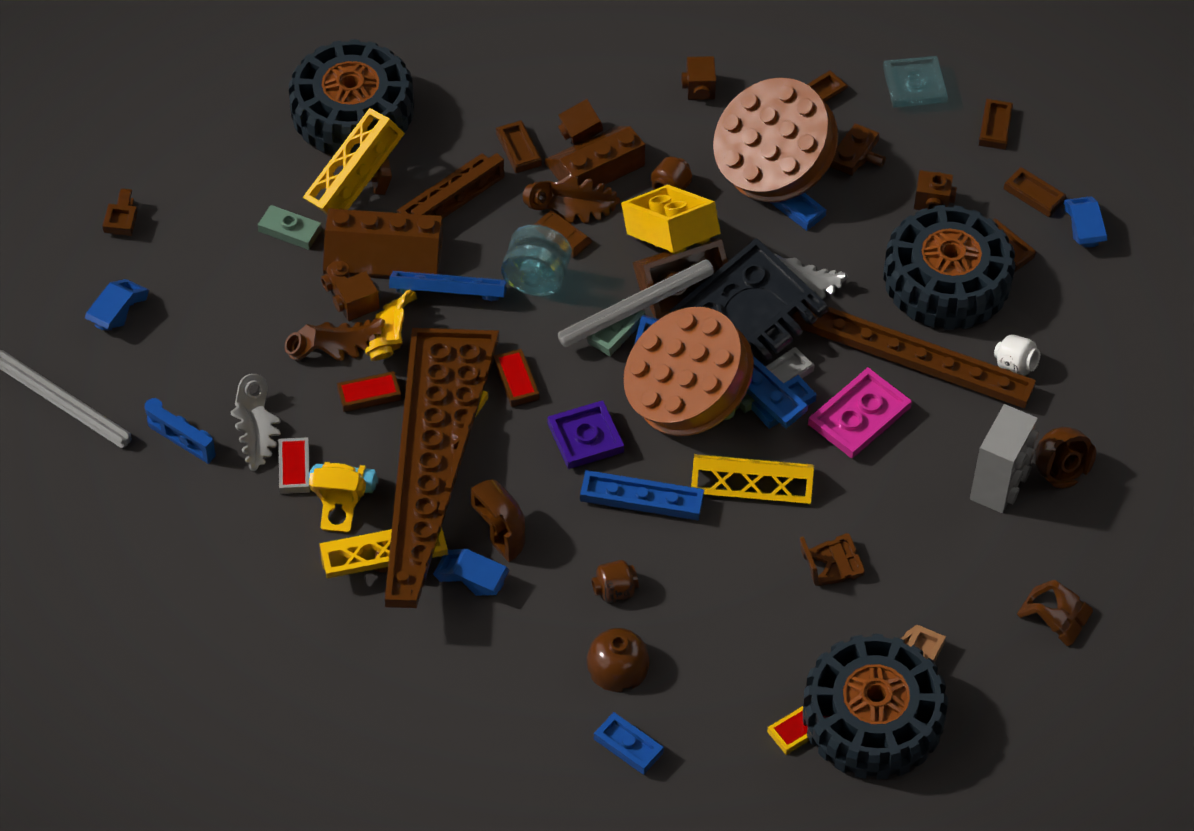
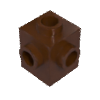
M920 170L914 209L922 210L927 208L929 210L939 205L948 207L949 203L954 204L957 187L952 186L953 175Z

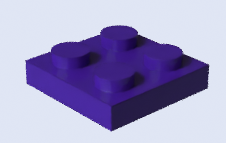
M603 400L547 417V424L568 469L624 453V444Z

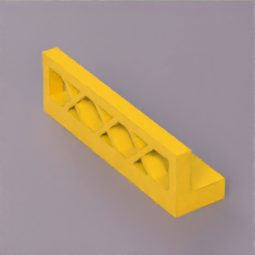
M369 108L303 198L321 209L326 215H328L329 208L348 210L405 133L390 118ZM373 119L378 120L374 128L367 131ZM360 143V147L357 149V151L350 154V150L353 148V146L355 144ZM343 165L342 171L334 176L335 170ZM326 188L324 195L320 200H317L315 198L321 189Z
M694 454L691 487L704 489L705 495L811 504L814 465ZM699 470L712 471L719 481L710 488L697 487ZM718 472L728 473L724 477H721ZM733 473H740L749 483L741 490H732L725 480ZM747 474L758 476L752 480ZM763 476H772L779 486L771 493H763L755 483ZM778 477H785V478H788V479H786V480L782 483V482L779 480ZM794 478L807 479L805 496L792 495L785 485ZM722 483L726 489H717V487ZM752 486L757 492L746 490ZM783 489L786 494H776V493H777L779 490Z
M442 527L432 558L448 555ZM392 529L319 543L321 561L327 579L388 567Z

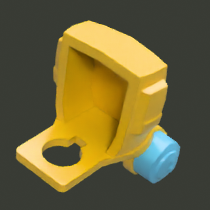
M330 462L315 464L309 472V486L311 491L315 492L323 503L320 526L323 531L344 533L351 531L356 504L364 496V493H373L378 484L375 469H368L365 465H360L359 468ZM336 504H341L342 510L346 513L345 521L338 525L332 524L329 521V513L335 509Z

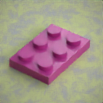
M867 367L811 415L808 425L853 459L911 408L912 400Z

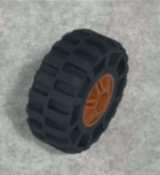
M350 39V41L341 42V40L335 41L328 46L322 45L316 48L314 53L308 54L302 59L301 65L295 68L292 73V79L289 82L291 118L296 131L311 146L315 145L316 149L326 154L329 152L335 155L369 108L390 118L404 133L413 119L414 94L410 71L406 68V64L401 58L394 56V53L388 48L379 47L374 42L368 41L366 43L360 42L357 39ZM373 119L367 131L373 129L378 120ZM360 143L355 144L353 146V148L350 150V154L357 151V149L360 147Z
M939 205L929 210L925 208L916 212L914 216L910 215L904 219L900 226L896 227L892 232L890 241L887 244L883 270V280L886 282L885 288L888 295L894 298L893 303L901 311L904 310L907 316L916 322L919 320L925 326L931 328L935 326L942 327L944 330H954V328L962 327V329L970 328L975 323L981 324L991 318V314L998 313L1002 309L1004 301L1008 299L1015 270L1014 248L1009 243L1010 239L1006 233L998 229L997 223L990 218L983 217L982 213L976 210L969 211L962 206L955 205L954 207Z
M872 634V637H863V635L852 636L850 641L846 643L839 641L832 645L829 654L827 652L822 653L816 660V666L809 671L803 699V723L808 727L807 736L811 744L819 746L818 754L825 761L832 760L835 763L834 767L844 773L847 770L854 772L855 777L865 779L866 775L876 776V779H888L889 775L894 773L897 776H901L910 772V766L913 764L915 767L923 764L927 760L928 752H934L939 744L940 735L943 734L948 707V697L945 695V681L941 675H937L938 667L930 658L925 659L923 657L924 652L917 646L912 645L910 647L901 638L883 637V634Z

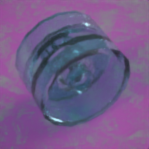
M541 225L519 227L512 234L508 251L502 263L501 273L504 280L511 287L522 293L532 296L555 294L562 286L565 271L571 258L572 248L562 234L551 228Z

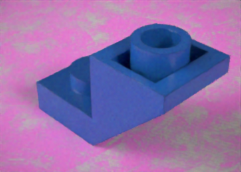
M1089 196L1064 200L1065 211L1071 216L1073 239L1079 245L1082 244V247H1095L1099 245V242L1107 241L1103 218L1096 199Z
M127 279L110 282L86 312L85 319L94 322L95 327L106 331L125 325L129 306L147 300L149 289Z
M468 549L448 550V555L442 557L433 575L440 582L462 581L476 596L497 595L503 587L504 580L510 570L506 566Z

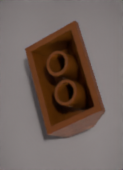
M615 126L546 158L545 164L559 181L569 175H576L579 185L586 179H592L594 189L600 183L605 185L645 166V143L631 126Z
M711 237L710 241L703 244H693L680 253L666 251L632 263L640 291L703 260H709L713 266L714 273L726 264L728 260L722 239ZM709 277L649 306L654 317L660 319L669 314L675 305Z

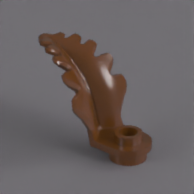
M569 175L558 182L540 181L533 184L530 183L523 191V202L530 209L553 210L570 224L574 222L576 215L579 216L583 223L589 222L591 213L596 220H601V212L603 215L609 216L610 210L614 211L616 205L620 203V198L617 197L616 191L612 192L611 187H607L604 190L605 185L603 183L598 184L593 189L592 179H586L579 185L576 175Z
M375 318L372 322L371 320H366L363 325L362 322H357L353 327H350L348 323H342L336 328L329 322H324L318 326L306 324L298 332L288 336L284 346L285 352L291 359L296 361L304 359L314 349H321L339 361L344 360V353L357 358L359 357L358 347L365 351L369 347L368 342L376 339V334H382L385 320Z

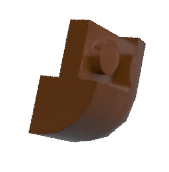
M494 479L485 480L471 488V505L490 525V542L510 562L522 552L525 545V517L518 502L499 481Z

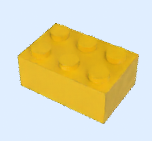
M665 185L621 203L627 234L638 238L640 241L653 244L655 247L666 249L670 253L683 252L688 246L706 243L710 241L711 237L721 234L715 201L671 185Z

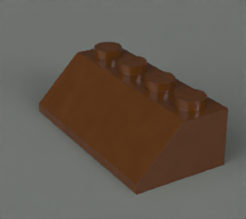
M329 208L325 227L323 274L327 273V267L334 261L346 262L349 266L350 276L365 271L369 277L390 279L393 271L438 274L443 241L442 216Z

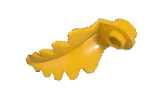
M406 291L401 298L383 306L384 310L376 314V318L384 319L385 324L382 327V334H376L377 338L371 340L369 347L365 349L366 355L370 356L371 361L386 359L394 354V350L400 348L402 344V324L405 315L403 308L409 302L417 299L415 291Z

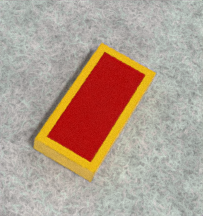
M803 706L768 727L767 732L786 755L809 741L807 736L808 727L803 723Z

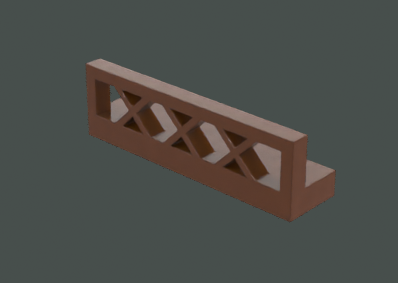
M481 153L397 210V213L409 214L411 212V214L442 216V219L503 179L504 159L497 153L490 158Z

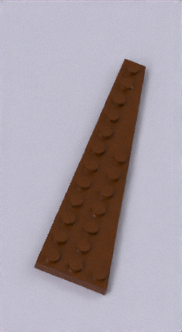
M412 328L385 607L417 608L498 345L499 330Z

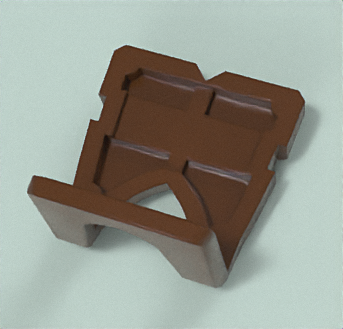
M845 533L835 537V540H828L810 549L805 538H800L801 553L803 558L808 560L812 580L816 586L845 582V579L848 578L853 580L864 576L865 569L859 555L856 554V548L850 534ZM814 560L827 564L819 576Z
M1051 580L1032 589L1017 615L1022 618L1038 613L1051 630L1059 635L1058 638L1066 646H1071L1079 636L1082 626H1085L1092 615L1093 609L1085 601L1082 602L1080 596L1056 580ZM1053 589L1058 608L1053 609L1040 603H1031L1040 594Z

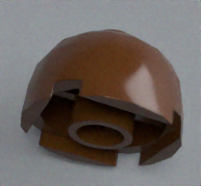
M1058 427L1046 433L1039 441L1035 449V463L1042 477L1054 487L1067 488L1077 484L1078 481L1074 479L1078 478L1082 473L1087 475L1095 462L1096 448L1091 443V440L1081 431L1070 427Z
M612 628L600 633L592 641L587 655V668L591 674V679L604 690L612 692H623V688L639 686L646 678L649 670L648 649L642 638L631 630L624 628Z

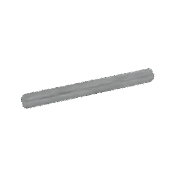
M703 260L559 331L558 339L563 347H568L713 275V266L709 260Z
M0 350V369L120 448H125L131 442L130 432L4 350Z

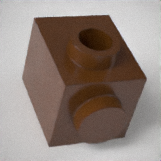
M714 56L687 57L686 72H682L681 82L682 89H687L688 100L715 99L716 73Z
M588 99L558 115L561 124L557 127L565 141L570 138L573 145L603 131L601 121Z

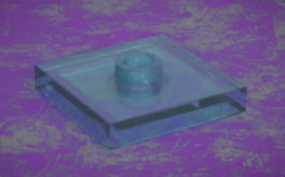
M937 56L885 60L883 62V70L893 108L947 103L948 95Z

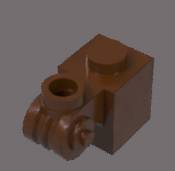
M334 261L329 264L327 273L321 276V282L326 292H333L334 296L332 298L335 308L338 312H343L348 321L380 309L378 290L366 271L350 277L349 266L346 262Z

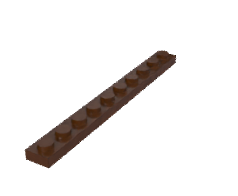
M828 307L829 311L821 318L811 311L816 318V322L812 325H809L798 312L791 316L801 326L802 330L1024 409L1035 388L1036 380L831 307Z

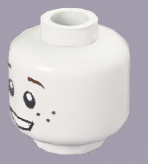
M1011 334L1006 336L1002 342L997 343L994 357L997 358L998 367L1025 376L1030 371H1034L1038 366L1040 351L1037 349L1034 341Z

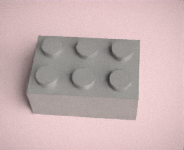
M1006 404L1003 405L979 449L970 500L1000 513L1004 512L1008 503L1014 504L1020 490L1018 488L1020 481L1025 483L1032 466L1029 464L1034 456L1035 449L1033 447L1039 436V431L1035 430L1037 417Z

